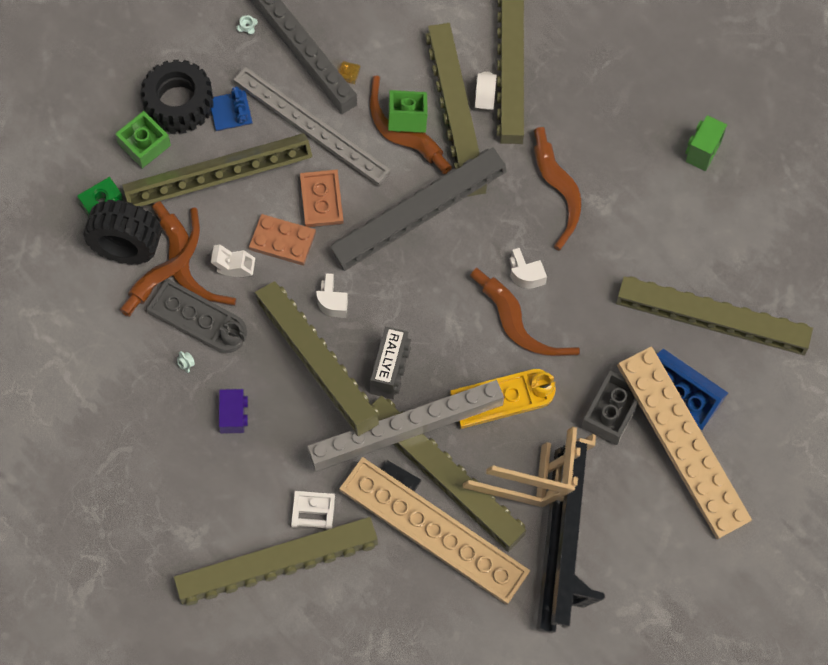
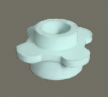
M248 15L242 16L237 30L253 34L255 32L254 27L258 24V21Z
M179 352L177 364L181 369L189 373L190 368L195 365L194 359L188 352Z

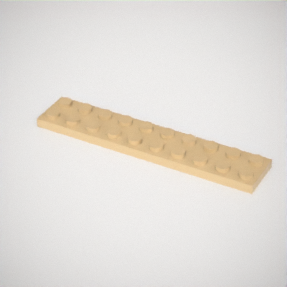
M651 346L618 363L617 367L716 539L718 540L752 521L653 347Z
M364 457L361 458L339 489L340 492L506 605L509 604L530 573V570Z

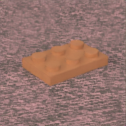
M338 169L300 173L305 226L317 227L344 224Z
M261 214L249 250L304 266L316 234V229Z

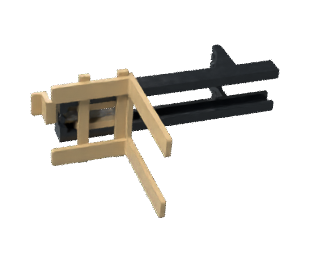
M571 427L567 430L566 446L564 445L555 450L554 461L549 463L551 443L546 442L541 446L538 477L496 466L486 469V474L536 486V496L472 480L464 482L462 487L542 508L549 504L537 630L551 634L556 632L557 624L562 625L561 627L563 628L570 626L572 606L585 608L605 598L603 592L592 590L575 575L586 453L589 449L595 447L596 435L594 434L585 439L579 438L576 440V427ZM553 471L552 480H548V474Z

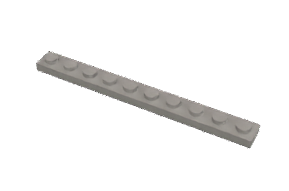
M245 67L233 79L234 84L376 185L380 186L391 173V170L248 68Z

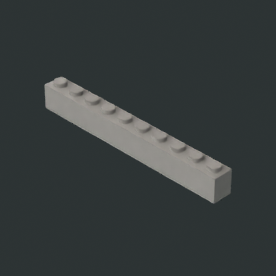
M494 380L380 420L378 426L359 437L352 430L309 445L308 453L314 470L318 471L503 406L504 396L498 381Z

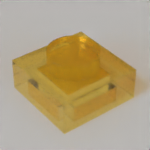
M343 61L339 73L347 83L356 84L361 68L360 65Z

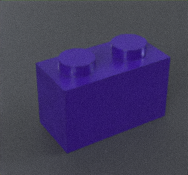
M219 389V429L221 434L244 433V426H248V414H245V408H248V396L244 395L243 389Z

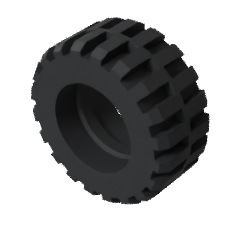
M174 59L173 62L169 63L164 61L162 62L163 65L154 66V71H149L146 74V79H143L140 95L144 111L165 132L169 130L173 134H176V131H181V134L187 133L186 130L191 129L193 131L197 129L198 124L200 126L204 124L205 118H209L214 104L211 81L207 77L206 72L195 63L191 65L190 61L183 60V62H179V59ZM175 87H184L194 93L192 99L181 106H169L160 101L166 91Z
M107 200L106 202L101 201L92 207L83 236L86 244L90 246L91 250L96 251L98 255L104 256L111 261H117V263H127L128 265L136 263L138 265L143 262L146 263L154 257L162 228L158 219L152 216L151 212L145 211L143 207L135 206L130 202L125 203L121 200Z

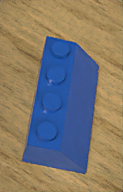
M663 348L657 353V356L698 427L703 430L726 398L728 392Z

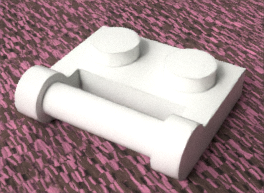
M295 491L291 527L298 528V526L326 528V530L332 529L335 494ZM299 513L327 515V520L299 518Z

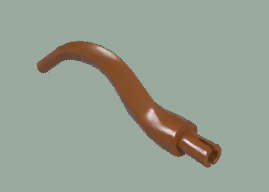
M373 76L370 110L378 131L383 137L395 144L418 150L429 163H434L443 174L448 173L452 166L442 156L443 150L426 133L388 131V119L382 112L378 102L380 77Z
M538 127L534 129L537 144L534 147V152L539 170L545 181L557 189L565 197L568 204L567 227L554 245V248L560 251L579 221L581 196L575 181L557 164L552 144L547 141L545 128Z
M158 201L152 206V209L161 220V228L169 239L170 260L182 251L189 236L176 215L170 214L162 202ZM189 261L181 270L173 275L182 287L208 301L234 306L236 304V298L213 294L200 286L190 273Z
M193 207L190 209L192 231L185 247L176 257L155 266L132 286L128 292L130 297L120 308L122 314L130 317L139 303H145L158 283L181 270L192 257L200 233L197 208Z
M478 268L473 270L470 277L483 287L482 292L495 302L502 326L509 338L516 344L542 355H580L579 347L554 348L532 338L524 329L520 304L511 291L495 277L490 279Z

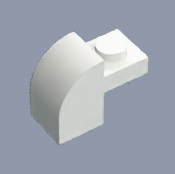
M491 72L478 73L475 108H494L495 74Z
M219 244L213 247L211 263L217 267V272L222 275L246 277L253 275L255 257L244 250L231 252Z
M520 248L513 249L512 255L509 258L512 267L510 275L512 281L526 289L546 285L547 275L541 260L526 264Z
M326 274L325 280L321 282V291H316L318 306L327 316L346 318L348 293L333 292L334 274Z

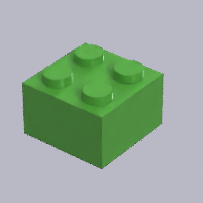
M390 90L388 131L426 133L428 115L427 92Z
M145 111L115 133L118 145L142 169L171 146L169 135Z
M708 115L704 121L700 120L696 127L695 135H692L685 152L687 154L686 162L706 171L722 143L727 124Z

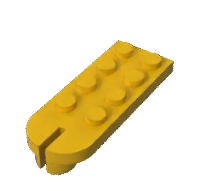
M531 369L450 390V395H454L497 380L503 393V406L460 420V428L463 429L546 407L553 401L556 389L555 382H553L554 377L550 373L541 369ZM550 385L547 388H541L542 386Z

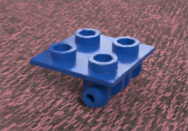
M234 87L231 94L213 97L214 104L211 110L216 131L253 124L245 91H242L239 87Z

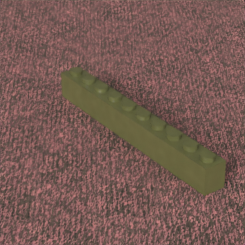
M498 0V7H501V12H498L497 22L501 23V28H498L497 39H501V44L497 46V55H501V60L497 61V71H501V76H497V87H501V92H497V103L501 104V109H497V120H501V125H497V137H500V144H523L524 0Z
M449 22L428 26V33L425 34L426 43L430 44L431 47L429 49L430 60L434 61V65H432L433 75L438 78L436 89L437 92H441L442 96L439 97L440 107L445 110L443 114L444 124H448L449 128L447 130L448 141H452V146H450L451 156L456 159L454 169H458L467 160H473L478 157L480 152ZM487 184L468 196L486 194Z
M302 133L126 183L122 186L127 203H133L135 206H144L312 158L309 140Z
M632 276L623 277L616 303L624 307L804 356L809 348L813 327H809L805 323L791 322L783 317H772L768 313L754 312L747 307L739 308L728 302H717L710 297L702 298L695 296L691 292L677 291L673 287L658 286L654 282H643Z
M274 281L257 290L255 294L259 306L358 437L378 426L379 412L375 405L371 406L369 404V399L365 392L359 391L353 377L349 378L343 364L339 365L334 352H329L322 337L319 339L314 326L307 323L306 316L302 311L299 313L296 303L293 299L289 300L284 287H279Z
M382 395L372 404L375 405L379 412L378 421L403 413V411L399 412L395 408V404L389 398L385 399ZM423 433L393 444L506 551L509 552L525 536L526 529L523 522L519 519L515 520L510 515L511 512L504 505L500 506L493 495L462 488L463 483L468 480L478 481L475 478L471 479L461 465H456L446 451L442 452L432 438L428 439Z
M371 517L174 576V580L182 605H193L203 598L213 599L219 593H232L242 586H255L258 581H271L276 579L278 575H291L301 568L311 569L317 563H330L343 555L344 557H350L359 550H372L378 545V539Z

